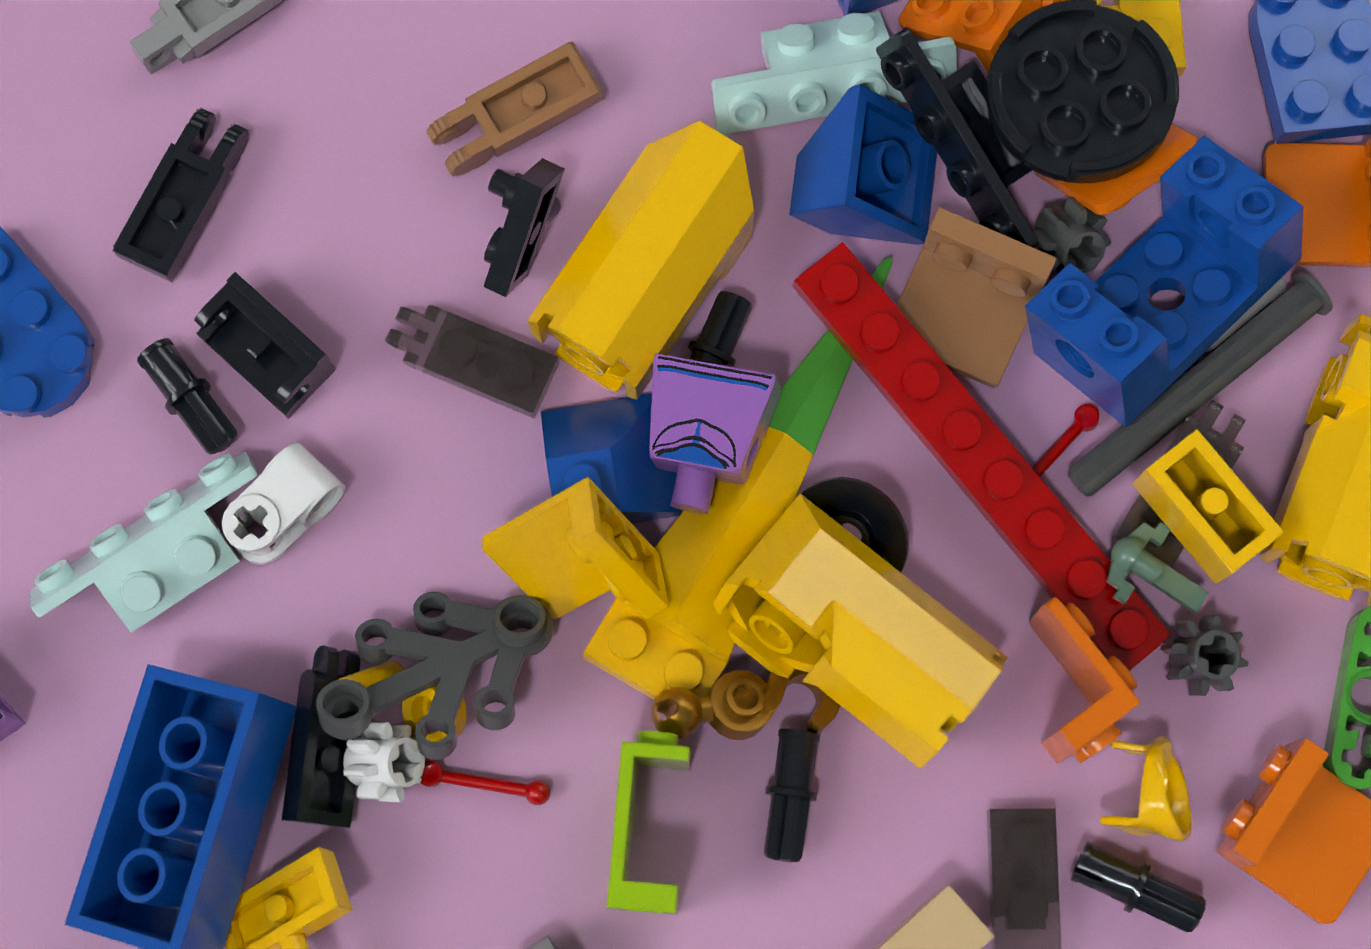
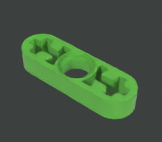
M1371 606L1357 612L1348 622L1324 750L1329 755L1323 762V767L1333 773L1343 784L1357 791L1371 788V768L1358 771L1356 777L1351 776L1352 765L1342 761V752L1355 749L1360 731H1347L1345 728L1346 721L1357 727H1371V715L1363 714L1357 710L1351 699L1352 688L1359 679L1371 680V666H1357L1358 659L1363 662L1371 659V636L1365 634V627L1371 626ZM1371 734L1363 736L1361 745V756L1367 759H1371Z

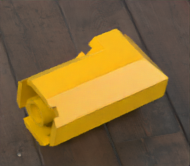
M700 120L646 145L527 320L531 334L542 344L548 335L551 334L561 343L554 354L564 363L607 390L616 393L622 384L625 383L627 397L637 400L653 377L655 353L662 355L669 353L716 281L726 278L752 239L754 207L743 146Z
M1360 313L1345 328L1338 341L1350 346L1346 355L1340 354L1338 358L1330 356L1307 411L1305 424L1311 427L1304 432L1301 448L1274 516V521L1284 533L1264 548L1259 557L1267 564L1279 557L1281 562L1277 571L1285 578L1334 598L1350 601L1354 589L1370 592L1366 604L1371 605V317Z
M802 494L798 495L726 581L713 601L719 616L727 607L734 620L728 626L727 631L735 644L775 675L788 678L795 669L809 672L802 682L817 686L920 769L950 739L944 733L949 734L959 722L962 724L1001 673L1004 667L1003 664L1008 658Z

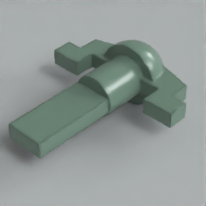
M1144 522L1130 535L1120 539L1113 546L1111 552L1112 560L1106 582L1117 589L1112 598L1121 604L1127 602L1135 589V586L1125 580L1130 571L1193 613L1199 610L1209 592L1144 549L1149 540L1157 546L1162 545L1170 532V529L1162 522H1159L1155 529Z

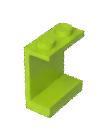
M638 731L637 742L622 741L607 908L677 915L680 889L678 885L628 881L638 766L690 770V747L678 746L677 734Z

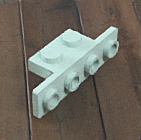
M880 11L866 14L851 13L838 19L810 24H790L781 29L760 32L762 53L767 70L717 78L711 82L715 124L717 131L723 135L828 116L848 89L855 85H862L896 104L906 102L901 92L894 89L885 79L881 69V59L876 52V48L889 39ZM946 37L918 42L941 81L957 71V48L953 38Z
M244 451L234 458L229 453L217 457L198 473L199 481L180 493L176 489H170L158 495L145 506L143 511L146 515L125 529L121 524H116L104 530L90 542L89 548L91 551L71 564L64 559L47 567L34 579L36 586L30 590V608L38 618L42 617L94 583L132 633L239 563L238 554L206 509L257 477V470L249 455Z

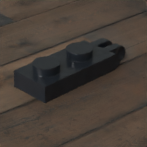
M322 645L318 647L314 654L312 670L307 669L301 675L281 818L283 821L331 827H351L356 785L347 776H344L343 773L344 755L348 747L346 744L348 740L332 737L322 729L316 701L320 691L326 685L360 671V656L355 651L343 649L339 652L335 647ZM344 712L338 715L336 718H349L354 716L355 713Z

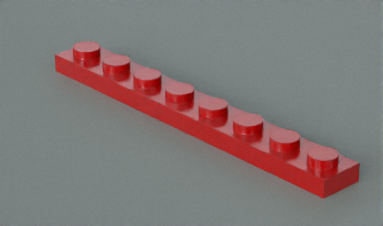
M843 242L793 281L792 287L1049 596L1051 598L1056 597L1064 606L1073 603L1083 612L1095 631V635L1090 639L1106 659L1115 656L1130 671L1172 636L1135 590H1133L1125 604H1121L1112 598L1117 589L1106 582L1111 564L1110 560Z

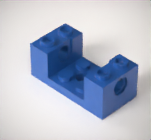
M1203 136L1160 177L1163 217L1094 282L1073 264L1069 263L1025 305L1034 354L1126 428L1302 258L1303 205L1206 136ZM1162 290H1174L1184 297V301L1179 307L1168 311L1158 310L1149 303L1150 298Z

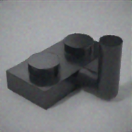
M542 158L525 174L516 173L513 176L500 169L494 172L488 185V191L502 197V207L509 211L503 228H497L487 245L484 261L491 265L483 287L507 297L528 276L545 225L560 211L561 205L556 193L565 168Z

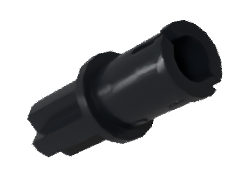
M721 291L718 293L698 340L690 341L688 349L692 351L689 360L734 367L736 360L731 356L752 310L751 302L733 292Z
M160 339L140 353L137 358L138 364L142 369H145L167 399L165 409L170 415L178 414L204 451L212 455L218 452L221 453L230 447L238 437L237 430L208 393L211 388L210 383L205 378L198 379L175 349L171 339Z
M779 729L773 786H767L765 794L771 796L764 854L765 857L771 860L794 863L799 862L803 855L809 802L816 801L817 794L811 792L817 742H819L820 735L802 730Z
M1089 841L1086 842L1082 851L1083 854H1080L1071 875V881L1079 882L1125 904L1123 910L1131 913L1133 908H1136L1185 932H1192L1199 925L1206 906V900L1202 896L1151 873V865L1146 862L1143 863L1142 867H1139L1094 846Z

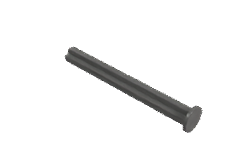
M1305 272L1297 273L1292 278V288L1169 386L1127 428L1121 425L1073 464L1068 473L1073 485L1085 496H1093L1316 313L1327 315L1333 309L1332 301L1325 289L1309 274Z

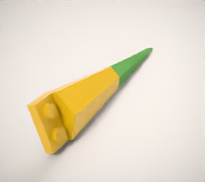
M891 256L884 259L871 275L882 289L892 267ZM829 330L826 331L781 388L779 402L746 483L734 484L715 480L709 513L699 514L683 511L654 547L660 555L668 608L646 619L628 600L622 602L616 598L584 650V660L653 700L662 691L672 687L687 688L697 697L708 696L710 689L726 669L735 647V643L727 631L728 626L734 619L727 607L719 616L713 601L726 581L796 499L853 361Z

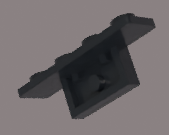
M908 28L901 30L878 46L876 52L881 59V69L885 79L903 95L914 113V124L918 133L927 143L934 146L947 167L946 174L950 185L958 195L966 198L980 221L979 224L1028 246L1036 247L1039 244L1038 239L1006 189L1033 170L1018 161L998 138L987 110V81L975 61L973 60L941 81Z

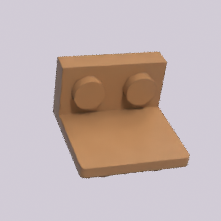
M939 207L929 227L923 249L896 306L950 370L991 388H996L1001 382L1028 321L1025 305L1043 289L1057 258Z

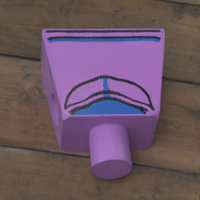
M655 353L653 361L649 453L650 459L657 468L677 473L670 504L672 507L692 513L708 514L715 480L734 484L746 483L780 399L781 387L776 375Z

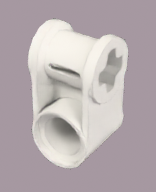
M293 443L279 452L266 466L262 474L229 504L223 514V534L229 543L236 548L240 556L248 562L259 565L273 563L281 558L312 525L330 513L345 492V485L301 443ZM254 521L261 526H265L268 530L259 539L255 535L249 534L246 530Z

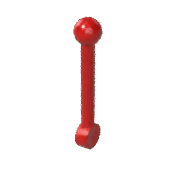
M1083 404L1076 409L1074 423L1032 467L1039 477L1046 472L1082 431H1092L1097 427L1100 414L1095 406Z
M425 761L420 782L427 787H435L442 782L526 797L527 801L535 806L545 804L551 795L549 785L542 780H534L529 784L443 770L442 766L434 761Z

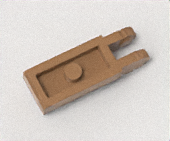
M572 41L466 97L465 104L434 120L429 125V128H427L426 133L434 145H440L467 133L475 123L478 124L483 136L452 152L448 159L445 160L446 163L444 164L453 177H458L484 165L494 154L496 157H499L604 99L603 91Z

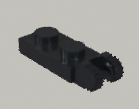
M202 108L197 109L193 113L176 144L171 143L112 250L119 258L170 282H173L230 179L229 172L238 164L240 156L244 153L247 141L249 140V130L234 123L230 128H227L210 160L199 156L207 143V139L212 134L216 119L214 118L215 114Z

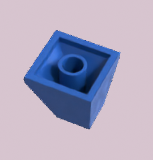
M862 85L851 86L797 155L789 215L833 235L914 245L924 244L929 228L937 151L933 145L927 143L918 133L914 124V113Z
M652 393L640 395L637 400L625 397L541 411L545 457L552 497L589 477L631 524L681 515L683 510L670 505L677 473L657 468L650 459Z

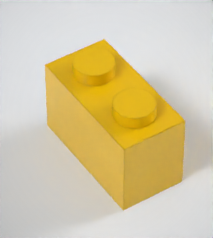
M1198 429L1149 466L1132 483L1215 585L1236 572L1284 533Z

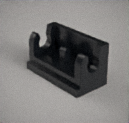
M234 272L226 280L227 283L205 304L195 317L194 321L201 327L196 334L289 419L336 369L328 356L240 275Z

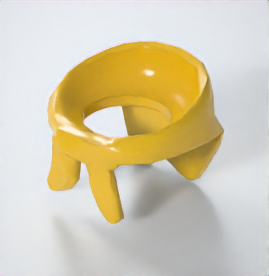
M1163 736L1154 739L1150 744H1136L1120 740L1111 742L1113 749L1125 750L1127 754L1146 755L1141 783L1138 818L1103 815L1100 817V823L1141 837L1160 835L1180 842L1189 838L1192 831L1189 795L1181 767L1172 754L1171 742Z

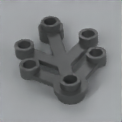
M428 592L418 597L413 606L415 624L421 633L393 628L390 623L382 619L365 621L358 627L355 634L358 654L364 661L379 664L386 662L394 655L421 662L367 688L361 683L350 679L336 680L326 685L320 691L316 701L322 729L330 736L340 740L357 738L369 727L373 715L438 684L428 714L417 723L415 735L417 748L424 757L432 760L446 758L453 753L457 745L454 722L474 666L496 655L497 658L489 685L480 689L475 696V713L478 723L486 729L501 730L506 728L515 717L513 691L524 659L544 650L550 643L553 635L551 615L536 599L525 595H516L503 600L496 609H490L452 601L440 592ZM430 610H440L443 612L442 615L435 618L424 616ZM452 626L479 633L462 642L436 637L446 633ZM517 628H526L529 630L522 633L512 632ZM374 637L386 639L385 642L376 646L366 644L369 639ZM494 702L505 705V708L498 712H489L484 709L488 704ZM344 712L355 713L354 716L349 718H336L338 715ZM435 731L447 734L444 739L437 742L429 741L425 738L428 734Z

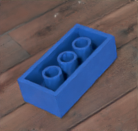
M148 664L64 925L140 949H224L297 706L259 692Z

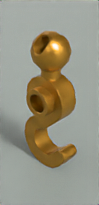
M795 669L788 678L771 672L764 681L760 676L750 671L734 670L721 676L710 689L708 696L697 697L687 688L672 687L662 691L655 697L651 706V719L657 731L677 734V739L692 735L699 728L700 723L709 722L720 735L733 740H745L754 737L767 724L780 705L787 685L793 683L802 684L808 687L815 696L816 707L806 723L808 732L821 733L837 716L841 705L817 686L802 682L809 672ZM657 712L664 714L666 719L661 720Z

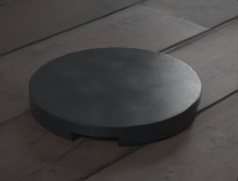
M1097 1L1057 2L1037 9L1017 22L1008 31L1007 37L994 55L986 86L988 115L1004 147L1018 161L1043 176L1070 183L1103 182L1118 178L1140 166L1163 143L1172 125L1179 102L1180 88L1177 67L1170 50L1160 35L1143 19L1138 22L1119 11L1096 5Z

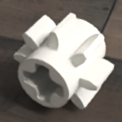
M371 722L364 731L365 737L347 741L348 747L344 755L343 773L353 784L359 786L357 798L376 799L379 802L404 801L403 787L420 784L425 758L419 752L416 740L409 738L411 726L390 725L389 722Z

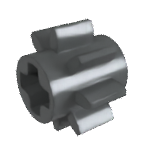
M1069 197L1065 204L1058 203L1048 208L1045 207L1035 223V229L1032 230L1039 242L1038 246L1040 248L1037 250L1057 258L1051 271L1057 269L1060 273L1069 263L1073 264L1083 273L1094 270L1103 259L1106 247L1111 245V240L1100 231L1108 220L1103 215H1097L1086 207L1084 208L1074 197Z
M1217 615L1203 616L1199 622V628L1192 620L1176 622V631L1180 636L1172 644L1161 645L1160 649L1164 653L1169 654V662L1172 668L1168 671L1166 678L1168 680H1188L1190 696H1206L1210 684L1217 691L1233 690V681L1230 676L1237 668L1247 667L1249 663L1244 658H1241L1238 642L1243 637L1242 632L1227 633L1221 631L1220 616ZM1199 649L1203 653L1209 654V662L1199 657Z

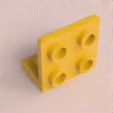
M589 477L489 532L481 539L482 550L529 597L539 601L547 609L552 619L564 616L609 590L618 600L622 602L628 600L646 619L668 608L659 553Z

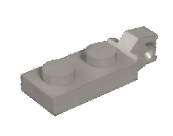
M160 0L158 2L160 9L150 17L154 26L132 39L130 44L137 57L152 74L174 62L177 58H179L182 64L192 60L194 57L198 58L284 0Z

